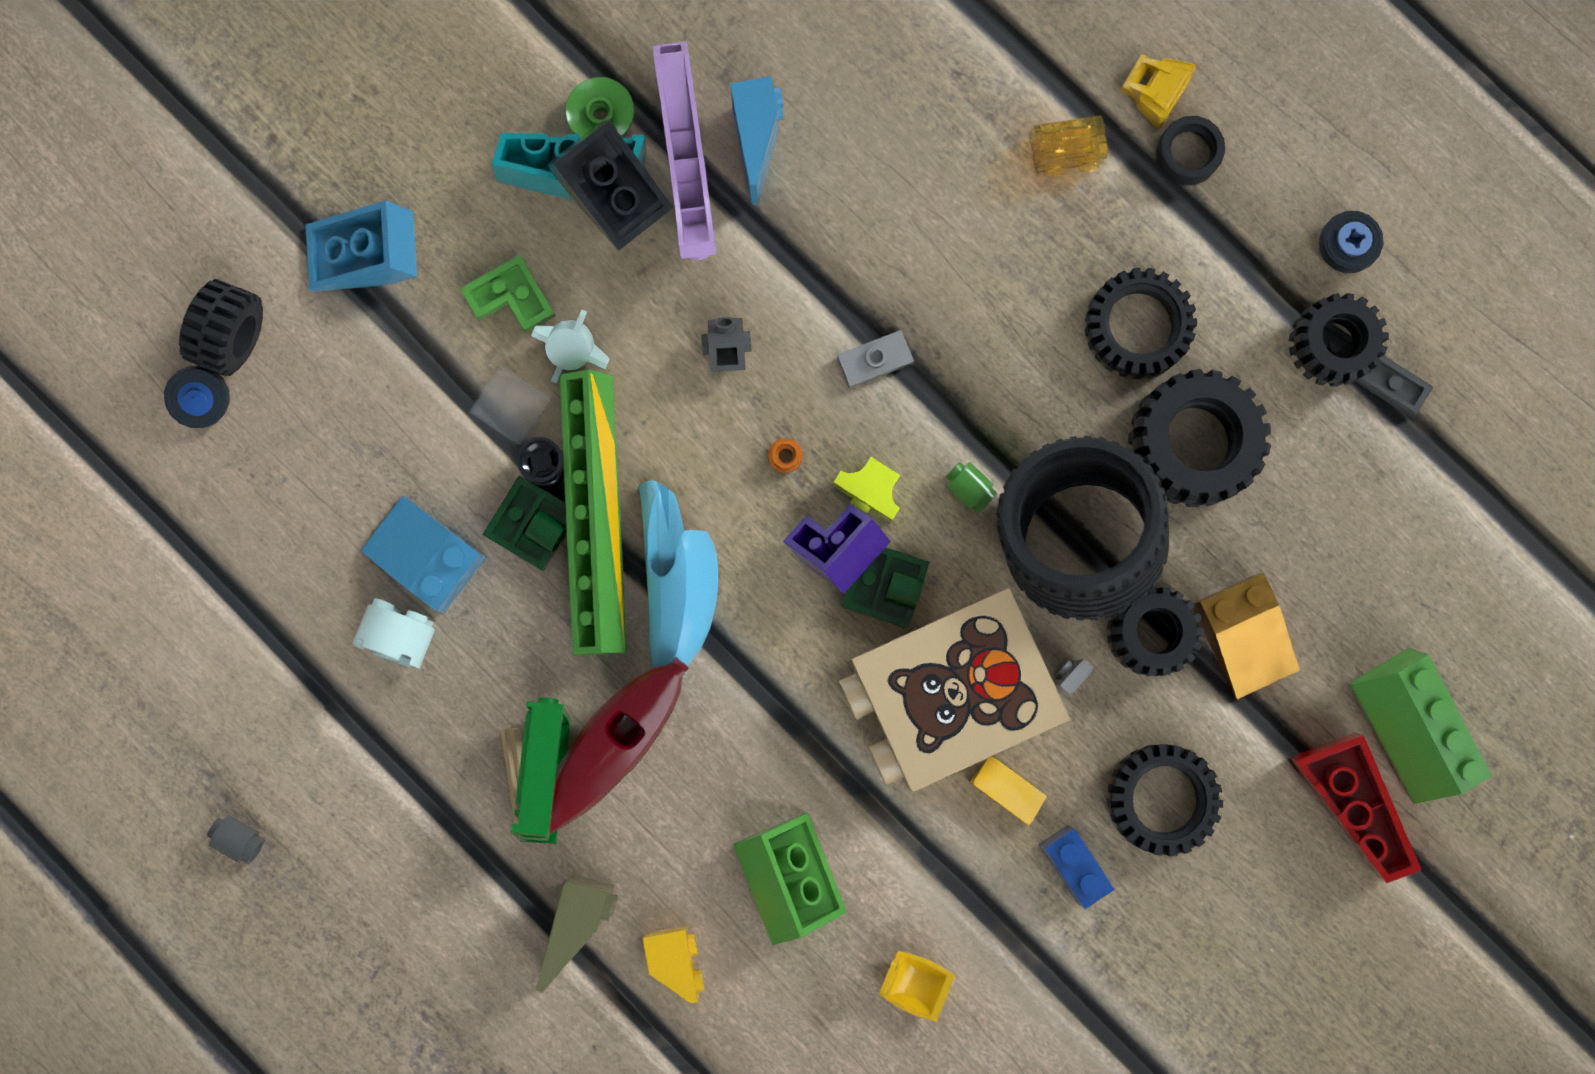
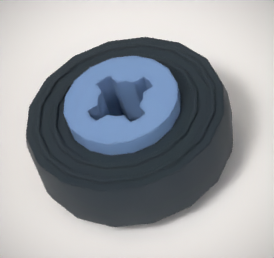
M1344 211L1333 216L1323 227L1319 237V251L1324 261L1331 268L1342 273H1358L1369 268L1379 258L1384 245L1383 232L1378 222L1370 215L1360 211Z

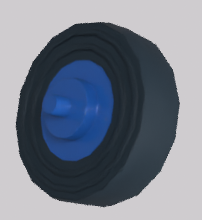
M188 366L178 370L167 381L164 390V403L170 416L179 424L190 428H206L216 424L225 415L230 403L229 388L224 378L218 373L200 366Z

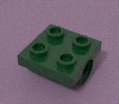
M518 476L482 535L544 571L567 534L566 503L523 477Z
M885 547L846 591L841 607L908 629L930 562Z

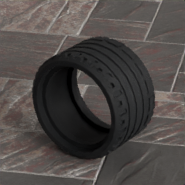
M1077 436L1066 440H1055V443L1050 445L1049 443L1043 445L1038 451L1034 450L1030 453L1029 457L1023 459L1017 469H1013L1009 479L1003 485L1004 493H1000L996 513L999 519L996 522L999 539L1011 575L1020 590L1025 591L1026 597L1036 603L1041 609L1047 608L1049 613L1053 615L1057 614L1066 619L1073 617L1080 621H1084V619H1091L1092 621L1098 620V617L1104 616L1109 618L1114 614L1125 612V608L1138 604V601L1148 595V590L1154 588L1157 584L1159 577L1163 573V564L1167 562L1169 551L1168 506L1164 489L1160 488L1161 482L1158 476L1153 472L1149 464L1144 463V459L1139 454H1135L1127 446L1125 448L1120 446V443L1116 441H1106V438L1099 437L1096 439L1092 438V436L1077 438ZM1083 485L1101 486L1113 490L1128 499L1138 510L1144 522V529L1138 544L1128 557L1113 568L1098 574L1084 576L1058 572L1037 560L1026 546V537L1032 517L1039 507L1054 494L1070 487Z

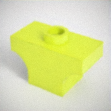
M870 457L866 465L858 472L846 473L840 471L833 482V487L852 498L850 504L865 514L872 511L891 523L900 509L892 497L893 487L900 475L873 457Z

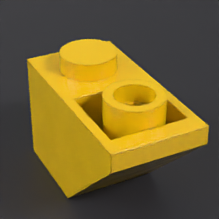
M687 925L645 933L643 944L649 975L689 1003H697L700 997L699 992L705 991L702 970H695L693 956L698 955L695 933L689 934Z

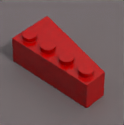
M1354 732L1289 757L1377 877L1386 883H1390L1422 871L1363 734Z

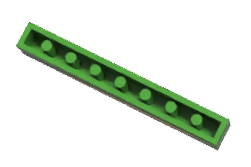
M593 370L560 374L573 655L627 653L613 375Z

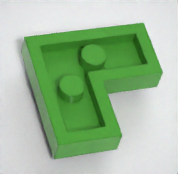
M521 255L460 288L479 321L507 305H510L526 333L533 330L535 326H540L556 317Z

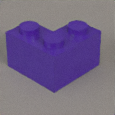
M852 504L844 510L827 530L808 516H805L783 540L786 546L804 565L843 594L891 542L871 517Z

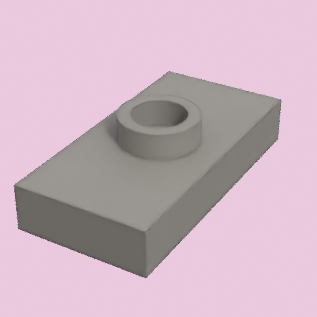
M902 330L837 355L849 388L914 363Z
M1085 659L1072 660L1071 662L1067 660L1054 674L1056 679L1053 683L1058 693L1072 694L1090 675L1094 667Z

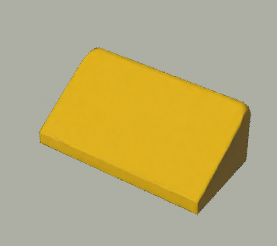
M993 756L984 761L969 782L1028 826H1030L1047 798L1045 794Z

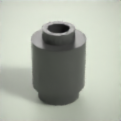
M230 815L226 816L223 820L218 818L207 833V837L211 838L209 841L211 848L237 863L243 861L248 865L257 857L265 842L263 838L259 837L258 831Z

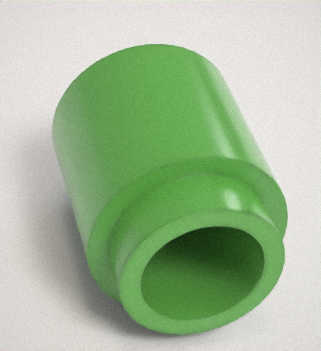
M959 462L945 476L949 480L945 487L968 509L973 508L978 513L997 495V492L992 488L994 484L971 462H968L965 466Z

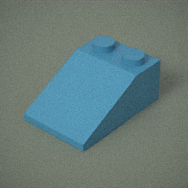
M771 76L730 84L733 114L751 205L758 204L779 132L778 121L784 120L780 87H773Z
M382 201L306 224L310 291L391 285L417 278L412 210L389 201Z
M405 496L400 498L361 550V552L407 590L434 610L443 613L448 610L487 558Z

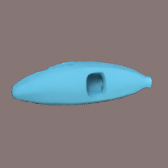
M650 480L640 484L638 488L641 497L651 667L656 668L667 665L675 657L688 666L701 650L711 627L718 592L717 553L708 531L684 530L675 494L657 481Z

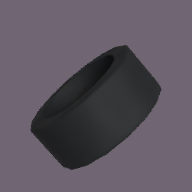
M1184 116L1173 121L1160 137L1156 148V162L1162 174L1171 182L1183 186L1197 185L1208 180L1221 165L1225 154V139L1220 129L1209 119L1200 116ZM1191 132L1199 135L1206 141L1210 148V156L1208 162L1203 167L1190 170L1181 167L1174 161L1170 147L1177 135Z

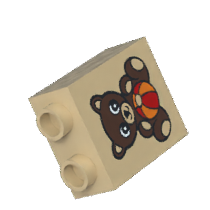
M1010 588L849 660L855 674L839 681L855 719L858 720L873 713L885 739L868 746L885 785L903 778L907 789L911 792H915L1071 720Z

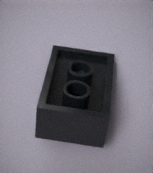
M610 120L600 122L546 164L567 193L618 251L673 208L672 204Z

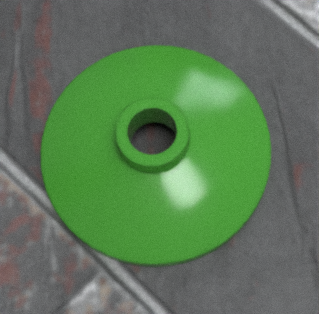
M594 77L581 82L572 90L566 102L565 113L570 129L574 134H580V137L584 136L600 122L610 120L622 137L629 130L633 122L634 105L629 92L619 82L610 78ZM598 111L607 112V117L603 120L596 119L595 115Z

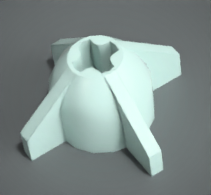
M581 310L577 321H562L555 326H535L532 332V337L546 343L547 357L552 364L557 366L551 379L554 383H557L563 369L576 370L584 366L587 361L604 369L607 367L610 358L594 344L592 333L583 324L587 311Z

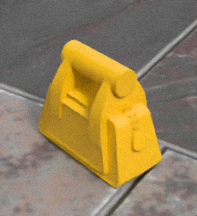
M1140 55L1120 90L1136 102L1137 109L1155 128L1161 129L1191 81L1196 66L1193 63L1168 58L1160 61L1150 59L1146 55ZM1145 73L1150 77L1146 86L1139 84Z

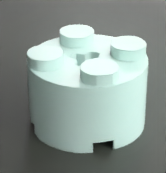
M374 598L372 605L368 604L352 645L362 650L364 648L372 650L374 655L420 670L435 629L432 628L434 622L427 620L428 617L410 610L407 611L406 616L400 614L401 611L394 608L393 604Z

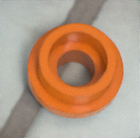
M784 438L777 440L771 445L768 459L770 465L776 471L791 473L801 465L803 453L797 442ZM787 450L792 454V459L789 462H782L779 459V454L782 451Z

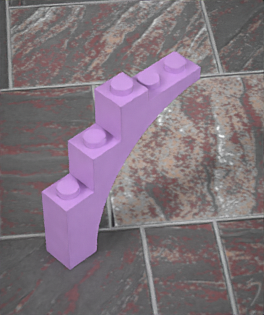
M684 41L654 45L653 57L670 166L681 259L702 260L709 255L717 253L688 43Z

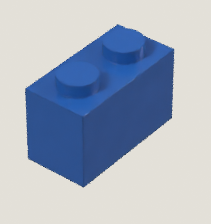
M1067 825L1039 844L1077 904L1082 908L1087 909L1115 890L1075 828Z

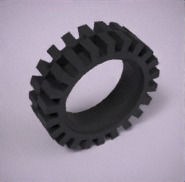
M1133 268L1128 273L1122 271L1116 277H1111L1091 300L1088 306L1089 310L1085 316V322H1087V326L1084 329L1085 336H1089L1088 346L1090 351L1093 349L1096 351L1097 355L1095 358L1099 363L1103 360L1107 364L1105 368L1110 372L1115 369L1119 371V376L1126 378L1128 375H1132L1133 379H1141L1143 376H1148V378L1155 377L1157 374L1169 370L1190 349L1189 345L1194 341L1196 333H1193L1194 328L1197 326V318H1193V313L1196 311L1195 304H1189L1188 299L1191 295L1187 290L1182 292L1179 289L1182 284L1177 279L1174 282L1168 280L1170 274L1162 272L1160 275L1155 274V269L1147 268L1146 271H1141L1140 268ZM1131 294H1145L1159 300L1166 308L1171 321L1170 336L1161 349L1149 354H1137L1124 349L1118 344L1111 333L1109 324L1111 310L1118 300Z
M1160 744L1148 745L1143 749H1137L1131 752L1132 755L1129 758H1124L1120 762V768L1118 770L1115 769L1112 777H1114L1112 784L1108 785L1110 799H1107V804L1112 811V814H1110L1112 822L1116 823L1117 830L1127 838L1128 842L1155 855L1177 856L1178 853L1187 854L1192 852L1191 848L1202 846L1206 843L1203 839L1206 836L1211 837L1215 830L1212 827L1215 822L1219 823L1221 816L1218 815V810L1223 808V800L1219 799V793L1222 792L1221 784L1216 783L1215 778H1217L1214 770L1208 768L1207 765L1209 763L1205 759L1199 758L1196 755L1197 753L1180 746ZM1161 766H1170L1183 772L1191 781L1196 795V805L1192 817L1184 826L1171 832H1156L1147 828L1139 820L1133 804L1134 790L1138 781L1151 769Z

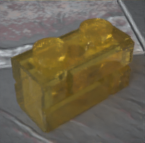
M1102 116L1033 125L1030 132L1035 172H1045L1047 177L1060 176L1066 173V169L1078 167L1080 172L1097 170L1108 156Z

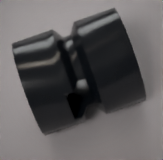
M533 437L525 441L519 448L517 466L520 473L529 481L542 488L554 487L562 482L564 479L563 450L551 439Z

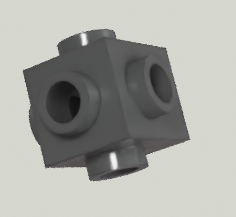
M720 317L716 320H708V334H701L702 352L703 355H709L711 372L746 370L745 352H752L750 331H743L742 318Z

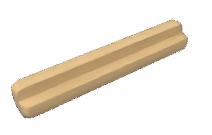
M515 727L502 730L501 739L514 823L518 824V818L514 815V809H520L515 804L523 740L520 728Z

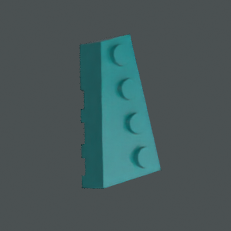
M501 133L492 161L496 181L573 200L546 164L580 139V134H566V137H548L544 133ZM632 135V138H623L643 165L647 154L645 135Z

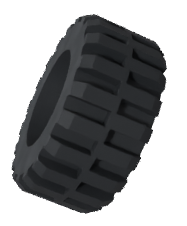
M1201 369L1190 370L1184 375L1181 373L1176 374L1164 383H1161L1139 404V410L1133 415L1130 423L1133 425V430L1128 433V444L1133 445V452L1137 455L1139 454L1144 459V463L1152 467L1153 472L1161 482L1160 488L1164 489L1168 502L1173 504L1185 503L1186 507L1217 504L1247 489L1254 482L1253 478L1260 474L1266 465L1262 460L1263 457L1270 453L1271 444L1266 442V436L1271 434L1270 423L1263 424L1262 416L1267 414L1263 404L1255 405L1252 398L1256 394L1250 387L1245 391L1238 387L1241 380L1236 377L1230 376L1228 379L1222 378L1223 374L1221 371L1210 370L1208 373H1203ZM1190 407L1200 408L1213 414L1222 423L1228 438V450L1224 461L1219 466L1207 471H1198L1186 466L1176 457L1169 442V425L1178 412Z

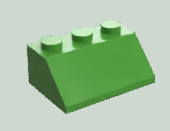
M808 813L757 832L733 844L772 945L802 938L847 913Z

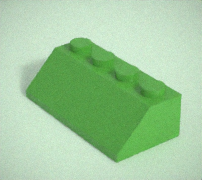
M1407 648L1349 683L1411 802L1416 804L1461 795L1492 776L1429 654Z

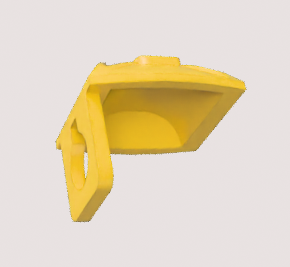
M898 951L890 965L879 995L907 1013L937 1022L955 975L931 960Z

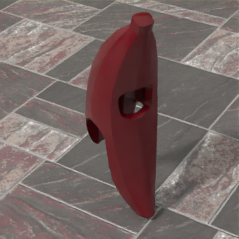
M675 657L669 664L652 668L634 678L606 701L585 723L576 741L557 767L549 835L570 824L598 804L637 766L650 749L672 714L681 693L682 678L689 667L680 659Z

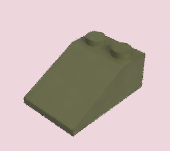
M575 874L564 882L536 991L543 993L604 921H609L610 916H613L618 899L617 895L612 894L615 885Z

